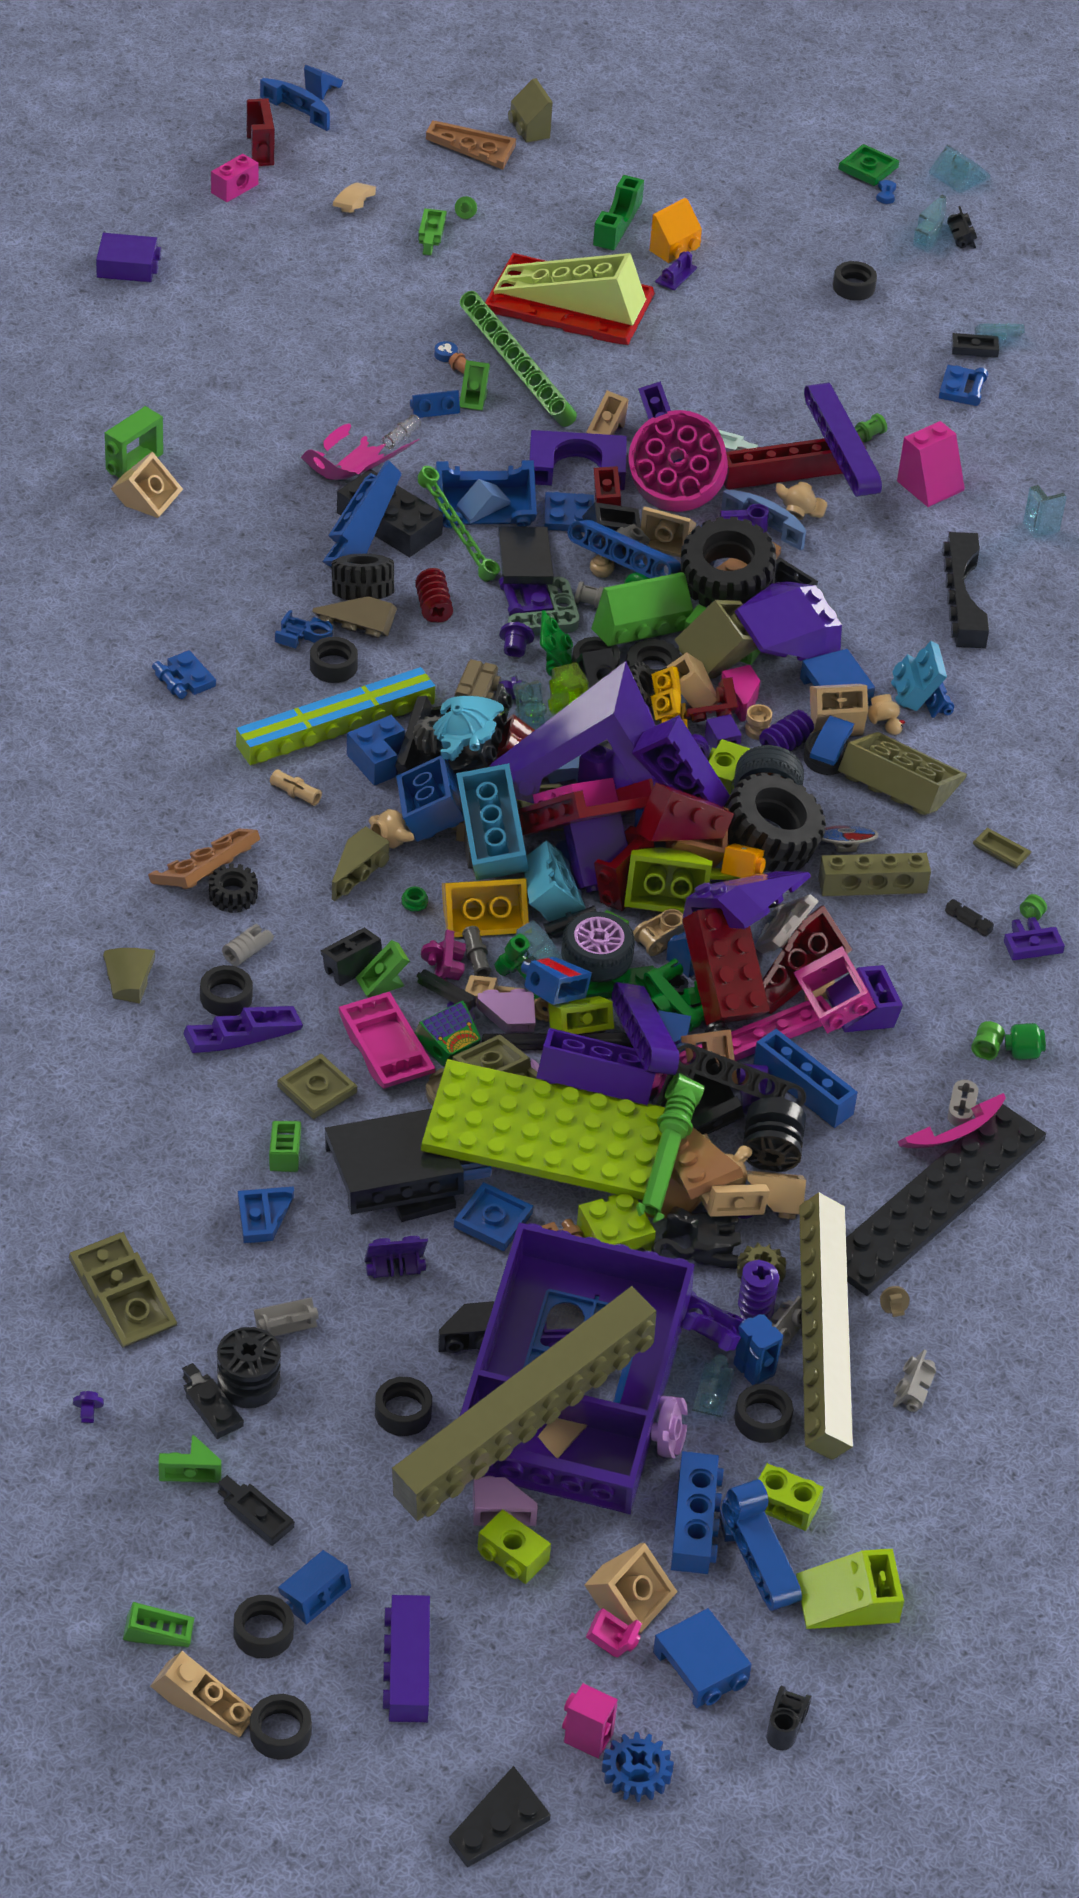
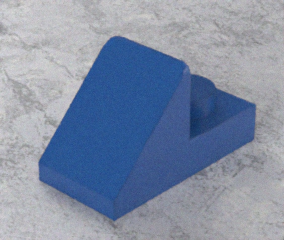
M309 65L304 67L306 90L319 99H324L328 88L331 89L332 86L341 88L344 80Z

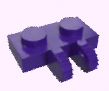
M1036 917L1028 918L1027 926L1029 931H1025L1019 919L1012 920L1011 928L1013 933H1008L1004 936V944L1012 961L1064 952L1065 945L1057 928L1041 929Z

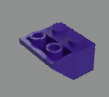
M884 965L858 967L856 971L866 986L876 1008L842 1026L844 1033L894 1028L903 1004ZM849 974L826 988L825 991L832 1008L860 993Z

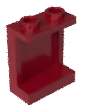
M269 98L248 99L246 102L247 138H251V159L258 162L259 166L274 165L275 128Z
M630 826L625 831L628 846L611 862L600 859L594 862L600 902L620 911L626 908L624 904L632 850L655 848L654 841H649L636 833V827Z

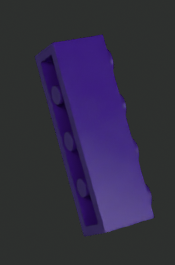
M392 1595L391 1607H385L384 1627H391L390 1635L384 1634V1654H390V1662H384L383 1682H389V1690L383 1689V1709H389V1722L428 1723L430 1596Z

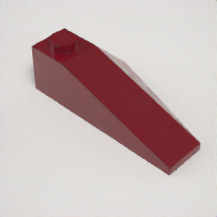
M821 905L800 923L762 980L770 1010L769 1014L773 1013L802 990L794 974L795 971L842 946L847 954L852 951V948L824 905Z

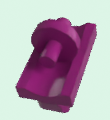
M447 929L442 942L437 943V941L432 940L421 948V958L428 962L429 965H435L434 974L443 979L447 977L459 981L464 973L465 964L458 961H461L465 954L466 944L455 941L454 931Z

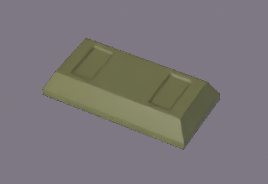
M988 827L973 841L975 847L1015 869L1032 852Z

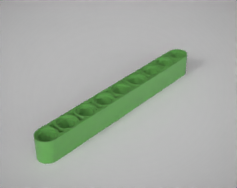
M475 291L464 293L460 298V306L559 425L567 427L573 424L577 418L574 408Z

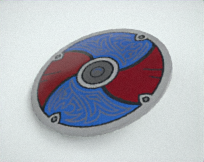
M854 825L825 827L822 841L833 843L836 846L837 852H856L857 846L860 843L877 839L878 832L871 828Z

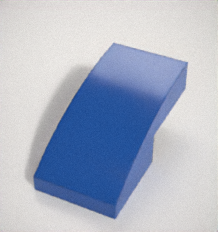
M830 715L815 741L809 758L834 766L843 752L845 742L853 732L854 723Z

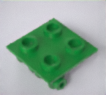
M543 610L540 646L546 651L547 655L546 672L551 677H555L562 672L570 677L573 641L568 634H565L559 628L557 621L554 618H550Z

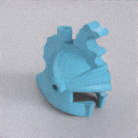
M457 696L447 699L442 703L440 712L445 715L433 726L435 730L434 735L442 742L444 748L440 750L442 759L455 760L461 753V750H463V747L468 745L470 750L478 751L480 744H484L487 740L491 739L492 734L495 732L496 722L493 719L504 710L503 705L492 699L479 696Z

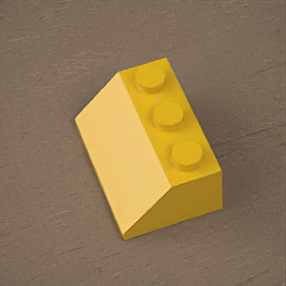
M526 878L442 883L446 929L454 931V937H463L462 932L468 926H477L480 930V936L529 933Z

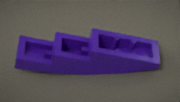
M294 1006L245 1007L240 1016H215L212 1025H186L183 1035L192 1053L212 1052L238 1048L284 1036L301 1030L303 1024Z

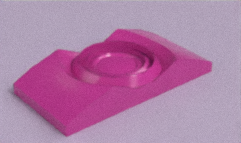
M390 992L339 1007L340 1017L351 1042L361 1052L372 1078L383 1089L435 1073V1066Z

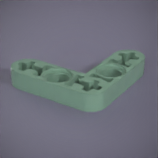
M554 577L553 584H547V591L553 610L545 612L550 618H554L557 621L559 628L564 633L574 632L579 627V613L570 583L563 577ZM558 603H566V604H568L569 606H567V607H561V606H558L557 604H558ZM542 611L513 614L508 618V623H523L533 630L535 636L540 635L541 625L538 622H541Z

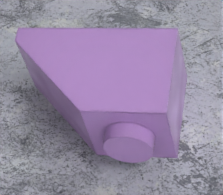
M485 1476L478 1480L474 1479V1525L486 1526L503 1509L526 1526H536L537 1503L507 1478Z

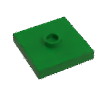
M862 144L839 163L838 170L876 186L879 181H882L899 167V160Z

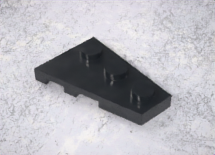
M513 1766L449 1836V1844L468 1868L550 1821L551 1814Z

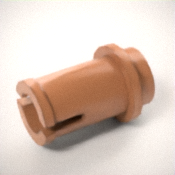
M454 353L449 359V365H451L452 370L457 369L464 374L467 359L462 353Z

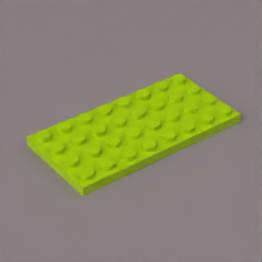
M447 1059L422 1140L421 1151L617 1195L629 1194L635 1199L643 1200L662 1135L657 1121L659 1116L664 1114L665 1107L653 1104L644 1105L628 1099H619L601 1093L575 1089L574 1087L558 1083L549 1084L540 1079Z

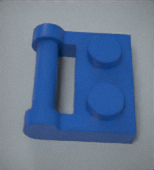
M947 365L939 392V399L978 406L981 402L982 396L980 393L983 383L987 380L988 371L981 367L973 370L957 365ZM973 380L972 391L964 393L967 381Z

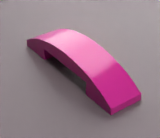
M1002 1093L972 1107L971 1110L975 1119L937 1136H934L929 1126L897 1141L899 1147L929 1148L957 1140L987 1122L1001 1107L1006 1097Z

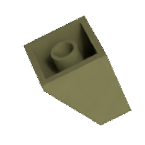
M715 600L674 639L682 655L688 653L703 663L710 679L717 678L722 674V671L728 670L758 648L735 614V611L743 605L741 601Z

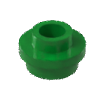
M409 887L403 893L401 903L409 911H421L428 905V896L424 889L420 887Z

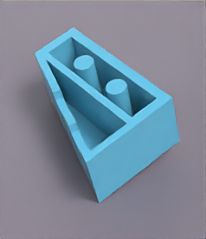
M546 840L527 855L529 871L524 872L529 904L540 911L547 921H554L566 916L565 913L567 912L572 914L586 908L563 853Z

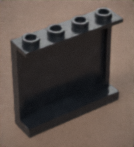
M503 683L498 685L495 697L488 698L501 703L504 707V710L493 719L496 722V726L491 739L487 740L484 744H480L478 751L470 750L468 745L463 747V750H461V753L455 760L447 759L456 776V773L490 767L491 763L497 759V750L502 742L503 730L507 725L508 713L513 704L510 693H507ZM427 695L417 697L395 765L399 775L441 756V752L435 755L432 752L426 754L424 751L417 750V745H415V740L413 739L414 726L417 725L418 720H424L426 716L431 718L435 715L437 717L445 715L440 712L441 706L432 707Z
M432 1108L325 1127L326 1152L331 1151L348 1193V1209L351 1215L464 1194V1171L459 1159L421 1151L422 1140Z

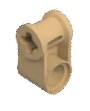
M668 909L654 918L640 923L633 931L635 941L641 942L650 956L661 953L667 949L668 941L673 936L684 932V925L682 923L683 913L679 910Z

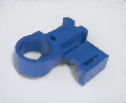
M289 610L281 621V631L276 630L275 642L296 649L299 645V638L303 639L304 637L305 640L315 643L322 638L333 637V626L329 621H322L315 617L311 621L292 617V610ZM317 629H322L328 632L325 634H316L313 631Z

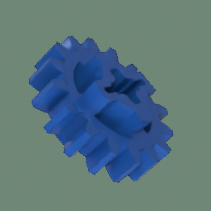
M635 1732L633 1739H629L626 1734H622L621 1743L612 1740L610 1749H605L602 1761V1772L605 1773L604 1782L605 1784L613 1783V1793H617L620 1790L623 1791L624 1800H627L630 1794L635 1795L636 1802L641 1801L642 1795H646L649 1800H653L655 1791L663 1794L665 1784L670 1785L674 1766V1762L670 1761L671 1752L670 1750L662 1751L663 1741L661 1740L655 1744L652 1743L651 1734H648L645 1739H640L639 1732ZM617 1761L619 1762V1767L621 1768L620 1772L618 1771L616 1766ZM655 1762L659 1767V1772L656 1771V1765L654 1764Z

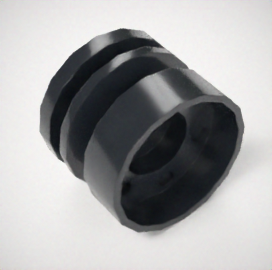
M768 1097L754 1101L748 1107L743 1145L752 1149V1155L746 1162L755 1168L775 1172L788 1171L795 1168L801 1162L806 1123L804 1110L795 1102L785 1098Z
M241 1327L230 1331L221 1339L217 1347V1385L232 1405L241 1408H257L268 1404L276 1397L280 1389L281 1350L276 1338L263 1329Z

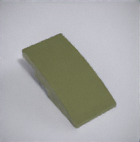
M497 1035L453 1056L454 1061L538 1079L536 1078L537 1071L531 1067L530 1057L501 1035Z
M124 1231L69 1253L68 1258L81 1283L122 1348L177 1326L178 1323L152 1272H147L138 1252L134 1253Z

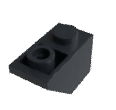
M494 1301L464 1304L439 1329L438 1352L457 1353L461 1350H480Z

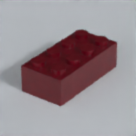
M721 908L697 910L683 918L682 921L706 1025L708 1026L716 1021L729 1023L755 1019L769 1012V1005L750 926L745 929L729 928Z

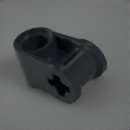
M780 1686L770 1715L766 1736L767 1742L772 1748L782 1751L788 1750L793 1746L801 1724L804 1723L812 1699L811 1695L807 1694L804 1697L787 1691L785 1686Z

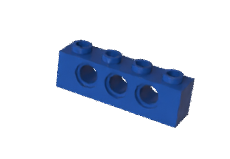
M682 1451L671 1570L708 1574L710 1563H716L718 1544H712V1537L718 1538L720 1519L714 1518V1512H720L722 1493H716V1486L722 1487L724 1468H718L719 1455Z

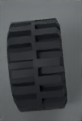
M350 554L339 557L331 562L332 594L339 598L354 600L369 596L383 599L395 592L394 561L391 558L378 554Z

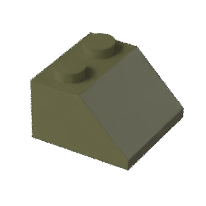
M537 78L532 79L511 100V108L508 111L509 122L515 125L518 135H521L526 143L548 139L551 134L553 102Z

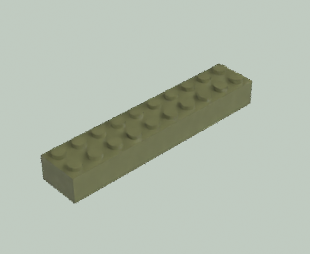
M633 1286L628 1288L392 1467L393 1496L417 1522L424 1516H432L440 1508L441 1503L449 1497L455 1498L465 1488V1485L471 1480H478L487 1473L489 1466L497 1460H505L512 1453L514 1447L521 1442L526 1443L531 1440L537 1430L545 1423L547 1425L553 1423L560 1416L562 1410L569 1405L572 1407L578 1404L588 1390L592 1387H600L606 1381L609 1374L616 1369L619 1371L626 1367L631 1357L639 1351L641 1353L647 1351L654 1343L656 1310Z

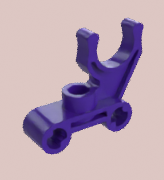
M692 1291L687 1313L681 1327L688 1331L694 1330L718 1343V1347L725 1351H735L741 1338L738 1327L745 1319L720 1309L696 1296V1293ZM697 1309H700L703 1314L697 1313L695 1311Z

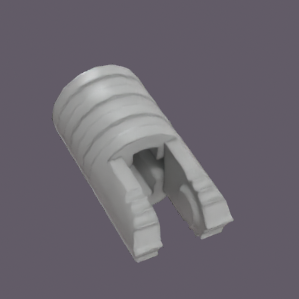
M254 924L228 944H225L222 948L223 955L233 966H239L273 941L275 935L269 930L261 933L262 928H260V925Z

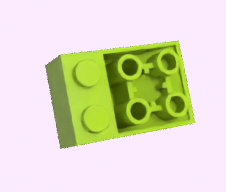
M893 1548L862 1550L796 1573V1578L802 1592L801 1606L806 1629L900 1623L904 1598Z

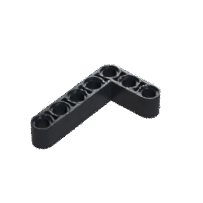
M683 1042L676 1045L679 1054L685 1048H690L693 1052V1058L689 1063L683 1064L679 1059L676 1073H680L692 1080L696 1073L759 1098H785V1094L789 1089H796L798 1099L795 1103L802 1107L806 1102V1093L797 1084L690 1043ZM716 1058L719 1062V1069L717 1072L709 1074L706 1071V1063L708 1060ZM742 1068L746 1074L745 1079L742 1083L735 1084L732 1080V1074L736 1069ZM663 1074L652 1103L653 1105L660 1106L663 1102L667 1101L665 1098L666 1089L670 1078L674 1075ZM768 1078L772 1083V1088L768 1093L762 1094L758 1088L761 1080Z

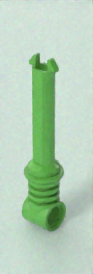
M676 1073L666 1089V1107L664 1114L659 1116L657 1121L659 1130L662 1133L642 1204L638 1203L636 1205L639 1216L643 1215L644 1212L654 1216L653 1223L664 1218L661 1209L681 1140L690 1135L693 1130L691 1119L694 1109L700 1102L704 1092V1085L680 1073Z

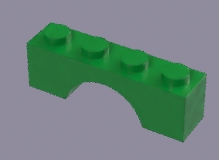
M627 175L622 176L616 186L609 212L601 211L595 222L594 246L615 250L642 204L643 179Z

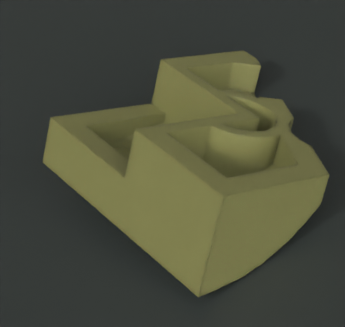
M143 948L105 950L103 959L106 963L113 998L140 1004L148 985V975L155 960V950Z

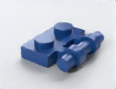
M190 650L168 658V666L163 665L160 661H156L152 665L156 677L160 681H164L170 693L177 695L179 699L186 697V690L188 689L193 695L216 687V679Z

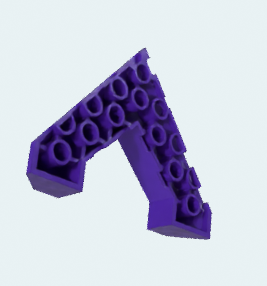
M623 662L491 763L490 767L509 763L516 799L534 803L533 795L539 793L543 777L605 740H608L633 783L652 779L653 786L656 782L660 783L632 754L642 733L654 727L655 723L627 662Z

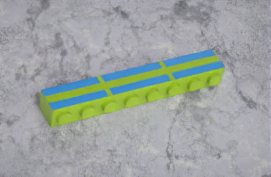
M419 667L236 728V747L249 765L265 762L268 759L283 754L286 755L292 751L310 747L328 739H334L387 716H403L413 711L418 696L427 695L431 705L435 704V684L425 671Z

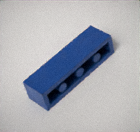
M774 1029L757 1041L753 1064L768 1066V1074L802 1087L806 1093L804 1105L833 1128H836L854 1115L858 1092L778 1029ZM789 1089L788 1092L798 1099L796 1089Z

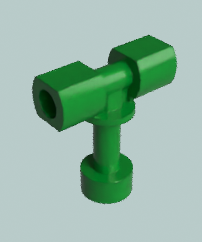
M520 933L509 940L504 948L505 953L500 955L494 964L496 971L500 975L506 976L511 972L518 971L526 980L527 975L521 972L522 963L528 958L524 957L530 947V942L526 936ZM534 994V1000L538 999L539 996Z

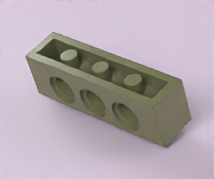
M927 853L822 855L818 879L822 896L918 894L928 892L931 868Z

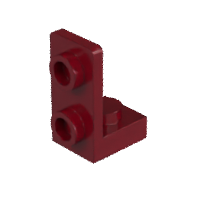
M733 677L723 678L718 687H716L717 701L722 704L687 709L683 715L684 719L698 723L707 720V717H720L730 714L732 716L738 708Z

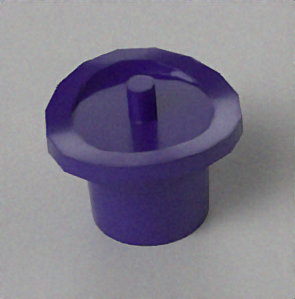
M520 622L507 623L501 627L499 632L500 638L505 641L504 653L512 657L524 656L526 645L532 643L535 636L529 626Z

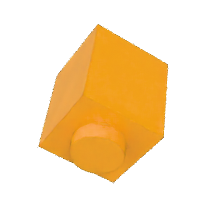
M735 843L726 846L721 873L740 878L762 874L766 864V860L763 858L764 850Z

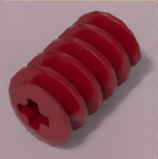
M429 568L422 571L415 580L421 613L429 622H445L453 614L446 576L438 568Z

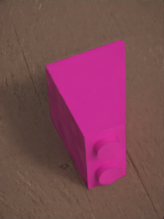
M941 421L905 436L901 452L897 482L927 507L964 491L965 488L956 433Z

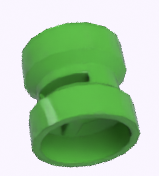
M985 1021L979 1025L976 1037L971 1045V1050L975 1056L986 1060H992L997 1057L1000 1045L1005 1037V1031L1002 1026L992 1021Z

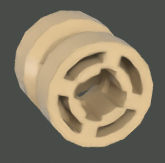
M756 704L748 708L747 722L745 724L746 735L752 739L759 740L761 732L771 726L772 711L769 707Z

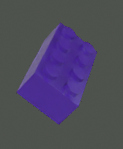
M549 1028L536 1078L542 1079L549 1084H563L575 1089H583L648 1105L656 1073L645 1071L634 1048Z

